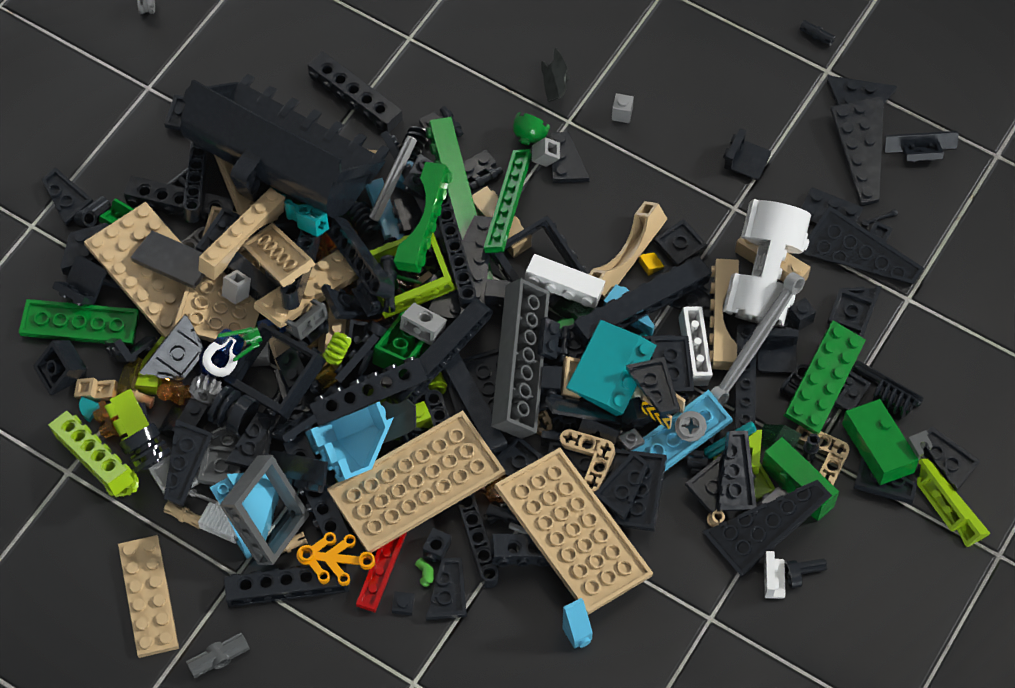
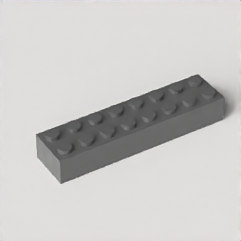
M522 278L507 284L505 288L491 427L520 439L537 433L544 357L538 355L537 351L540 320L548 317L550 296L549 291Z

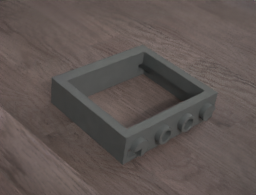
M273 455L257 456L220 504V507L258 565H273L309 517L304 504L299 499L295 489L291 486ZM264 474H266L291 514L269 545L242 505V502Z

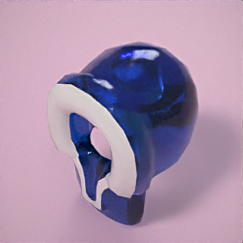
M223 329L220 333L230 332L232 330ZM239 335L220 338L217 336L201 353L199 365L202 372L206 375L209 374L212 378H223L230 375L238 360L234 362L233 358L243 348V338Z

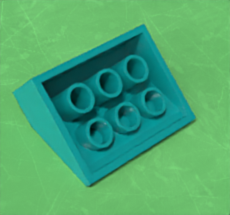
M600 320L566 389L615 416L624 413L637 387V383L626 370V365L650 360L657 345L637 334Z

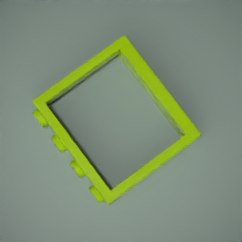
M434 233L431 236V244L444 277L395 296L396 310L391 313V308L389 307V313H382L385 319L407 310L413 303L420 305L456 290ZM409 235L369 251L379 263L382 256H395L398 245ZM377 296L378 300L384 307L383 298Z

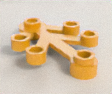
M328 532L324 535V538L313 546H301L296 554L297 560L301 564L310 565L317 574L318 581L321 584H326L330 581V574L328 571L323 570L317 561L326 562L338 577V583L341 586H347L350 583V576L337 563L360 565L365 570H369L375 565L374 555L370 552H363L360 556L339 554L346 548H353L356 545V538L352 534L346 535L344 540L326 553L319 552L326 545L332 546L336 543L335 534ZM330 536L334 538L332 541L326 540ZM348 539L354 540L351 544H348L346 541ZM309 553L310 557L304 558V554ZM365 560L371 561L369 565H365L363 562ZM323 574L327 575V578L324 580L320 578ZM342 577L348 578L345 582L340 581Z

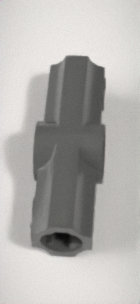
M240 633L224 642L211 644L206 648L205 652L186 661L193 677L196 678L213 668H223L230 663L232 658L250 650L245 637Z

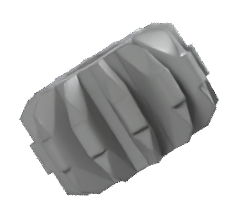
M201 373L191 383L189 390L192 394L191 398L211 406L218 393L223 389L221 386L222 382L217 381L216 377L212 378L210 374L205 376Z

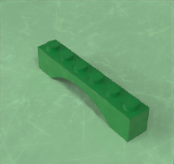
M425 162L420 179L426 193V205L420 223L398 245L394 258V263L398 270L420 273L422 266L425 265V255L431 246L432 233L436 231L437 217L441 215L442 201L446 198V189L448 183L452 180V173L449 171L447 164Z

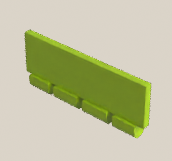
M131 389L111 398V403L104 406L110 419L118 415L119 419L112 423L119 436L127 433L128 436L121 439L122 441L149 425ZM139 460L133 462L135 467L141 464Z

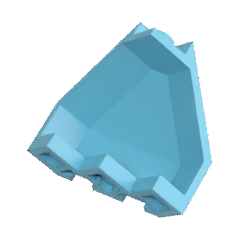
M377 402L349 415L306 431L305 434L312 451L316 455L320 454L322 456L321 460L328 462L327 469L329 471L333 469L336 473L335 478L338 482H341L373 468L393 418L387 420L385 408L380 402Z
M244 473L227 474V478L210 487L219 504H221ZM266 474L262 476L242 502L243 507L265 541L279 501L278 493ZM230 522L238 538L236 541L237 545L246 559L252 557V554Z

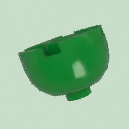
M521 112L516 114L513 122V132L519 138L521 144L529 146L530 143L535 144L547 136L550 130L549 124L544 126L543 120L524 113V116H520Z

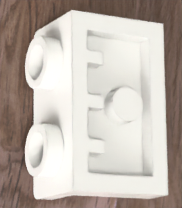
M766 551L764 558L765 598L784 599V560L775 559L774 551Z

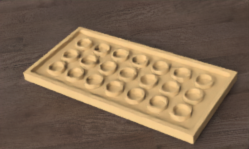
M145 202L84 241V245L156 330L166 338L174 327L186 285L134 263L130 257L152 230L178 242L180 241Z
M212 206L203 236L222 208ZM241 246L238 252L265 275L266 270ZM222 272L214 281L205 275L195 289L186 286L174 326L184 314H187L200 339L222 345L227 342L229 337L237 339L243 337V334L220 338L218 334L248 327L255 328L259 312L254 309V302L256 300L250 295L236 305L222 296L223 277L227 275ZM246 341L236 343L233 348L243 350L247 343Z
M462 410L377 459L371 470L338 482L327 488V491L365 550L372 553L505 475V470Z
M561 448L556 449L495 484L494 488L575 600L583 599L588 615L652 577L653 572Z

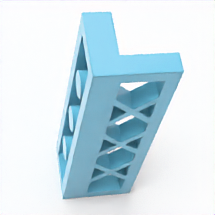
M383 178L373 180L370 185L367 184L365 187L372 207L383 188ZM390 199L378 221V224L381 225L380 230L384 241L391 237H395L398 240L403 237V233L399 234L397 223L399 222L397 218L394 219L392 213L393 206Z

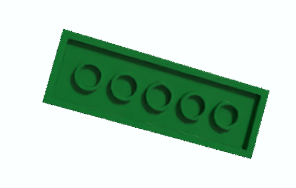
M26 299L19 334L26 337L105 344L110 338H119L125 346H133L140 312L139 309L87 304L79 306L74 303Z
M832 321L783 416L818 435L866 339L839 323Z

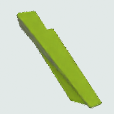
M920 459L919 464H921L920 476L917 477V485L951 531H958L966 547L989 536L990 532L932 462L929 459Z

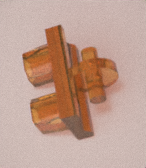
M162 378L163 384L157 389L159 399L164 401L170 400L178 405L184 404V399L191 398L192 394L189 392V385H183L181 381L172 380L171 378Z
M104 400L98 402L100 407L93 412L94 418L99 423L104 420L106 424L99 427L101 436L105 438L112 435L120 437L112 423L119 419L118 415L110 419L104 407L107 405Z

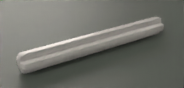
M407 136L369 215L374 221H379L417 142L414 137Z

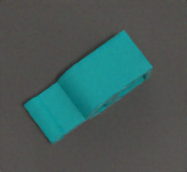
M292 200L284 202L287 219L296 221L299 229L316 237L329 229L327 213L307 204L297 205Z

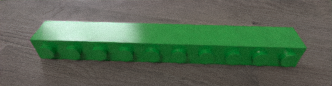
M451 117L430 120L426 128V135L428 139H431V154L435 155L436 160L434 163L447 164L449 171L452 173V180L448 183L446 190L450 196L463 240L474 215L477 216L454 125ZM489 263L487 279H494Z

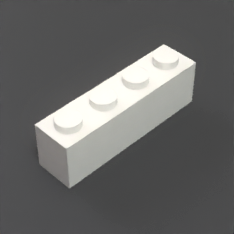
M536 254L533 255L524 279L550 293L558 294L568 300L576 301L594 309L599 302L605 285V281Z
M683 307L679 315L681 336L689 337L694 386H707L712 377V369L702 307Z

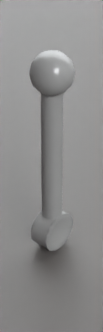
M195 489L189 491V495L192 498L198 497L213 504L218 502L197 493Z

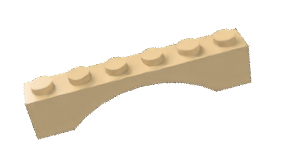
M269 188L199 256V271L214 281L227 268L239 248L255 231L268 223H273L284 212L285 197Z
M644 201L634 215L630 235L622 250L609 263L593 268L589 275L605 281L600 299L605 300L613 287L621 282L666 222L667 217L659 203Z
M716 259L715 266H711V277H714V282H711L710 294H714V299L710 300V311H713V316H710V328H713V333L709 335V345H713V349L709 350L710 362H712V369L729 370L737 358V344L726 329L722 309L731 275L734 273L739 274V260Z

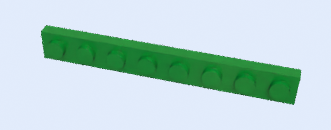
M531 149L513 150L484 244L485 253L504 252L531 161Z

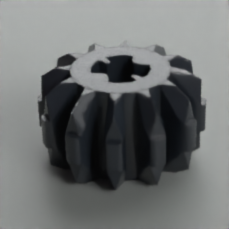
M555 413L551 414L553 418L551 424L555 426V431L562 430V433L568 429L579 430L582 418Z

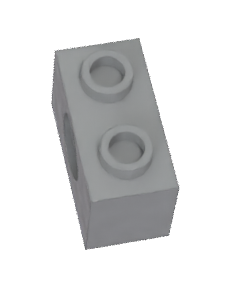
M413 303L402 314L400 329L432 345L445 331L447 320Z

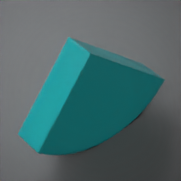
M81 397L79 402L81 414L88 422H91L100 407L99 403Z

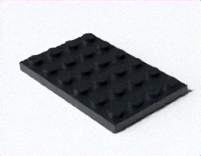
M550 441L548 454L561 448L583 479H585L593 457L565 449L561 442ZM582 445V447L585 449H589L592 447L588 445ZM609 448L602 449L603 459H605L606 452L610 451ZM615 449V456L606 480L633 451ZM634 451L649 463V467L625 521L604 504L603 506L619 527L655 532L667 455ZM601 463L596 464L594 470L601 472L605 466ZM594 476V481H593V483H592V484H588L591 489L593 488V486H596V483H595L596 477H595V476Z

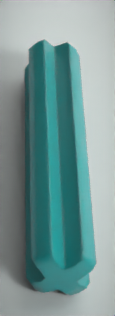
M750 421L735 431H748L749 436L756 432L757 429L755 424ZM726 436L704 449V454L708 459L724 451Z

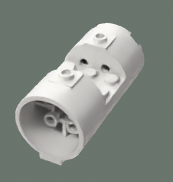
M756 199L750 201L741 238L759 247L752 275L737 273L731 275L723 312L730 315L736 313V318L760 323L784 289L783 283L777 282V279H780L782 274V268H780L781 261L785 260L787 253L800 254L808 247L807 230L811 218L809 212L779 202ZM794 294L774 327L784 326L787 310L790 308V305H793L795 300Z

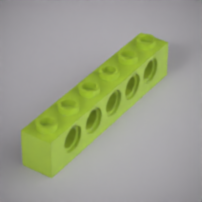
M66 411L48 424L54 436L114 496L134 482L130 475L132 470L126 463L122 465V461L117 454L114 453L112 455L110 448L105 443L102 445L101 440L96 434L91 435V430L86 424L82 426L81 420L76 415L72 416Z

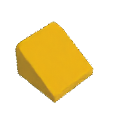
M656 253L639 256V263L648 276L664 268Z

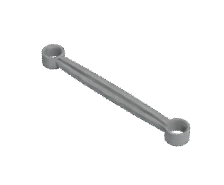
M791 272L785 278L783 283L784 289L760 321L751 338L744 345L719 386L714 387L710 391L722 407L729 399L728 392L763 344L793 294L796 295L802 290L805 279L797 273Z

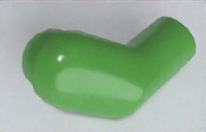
M421 557L416 561L415 565L422 571L421 585L428 587L434 581V569Z

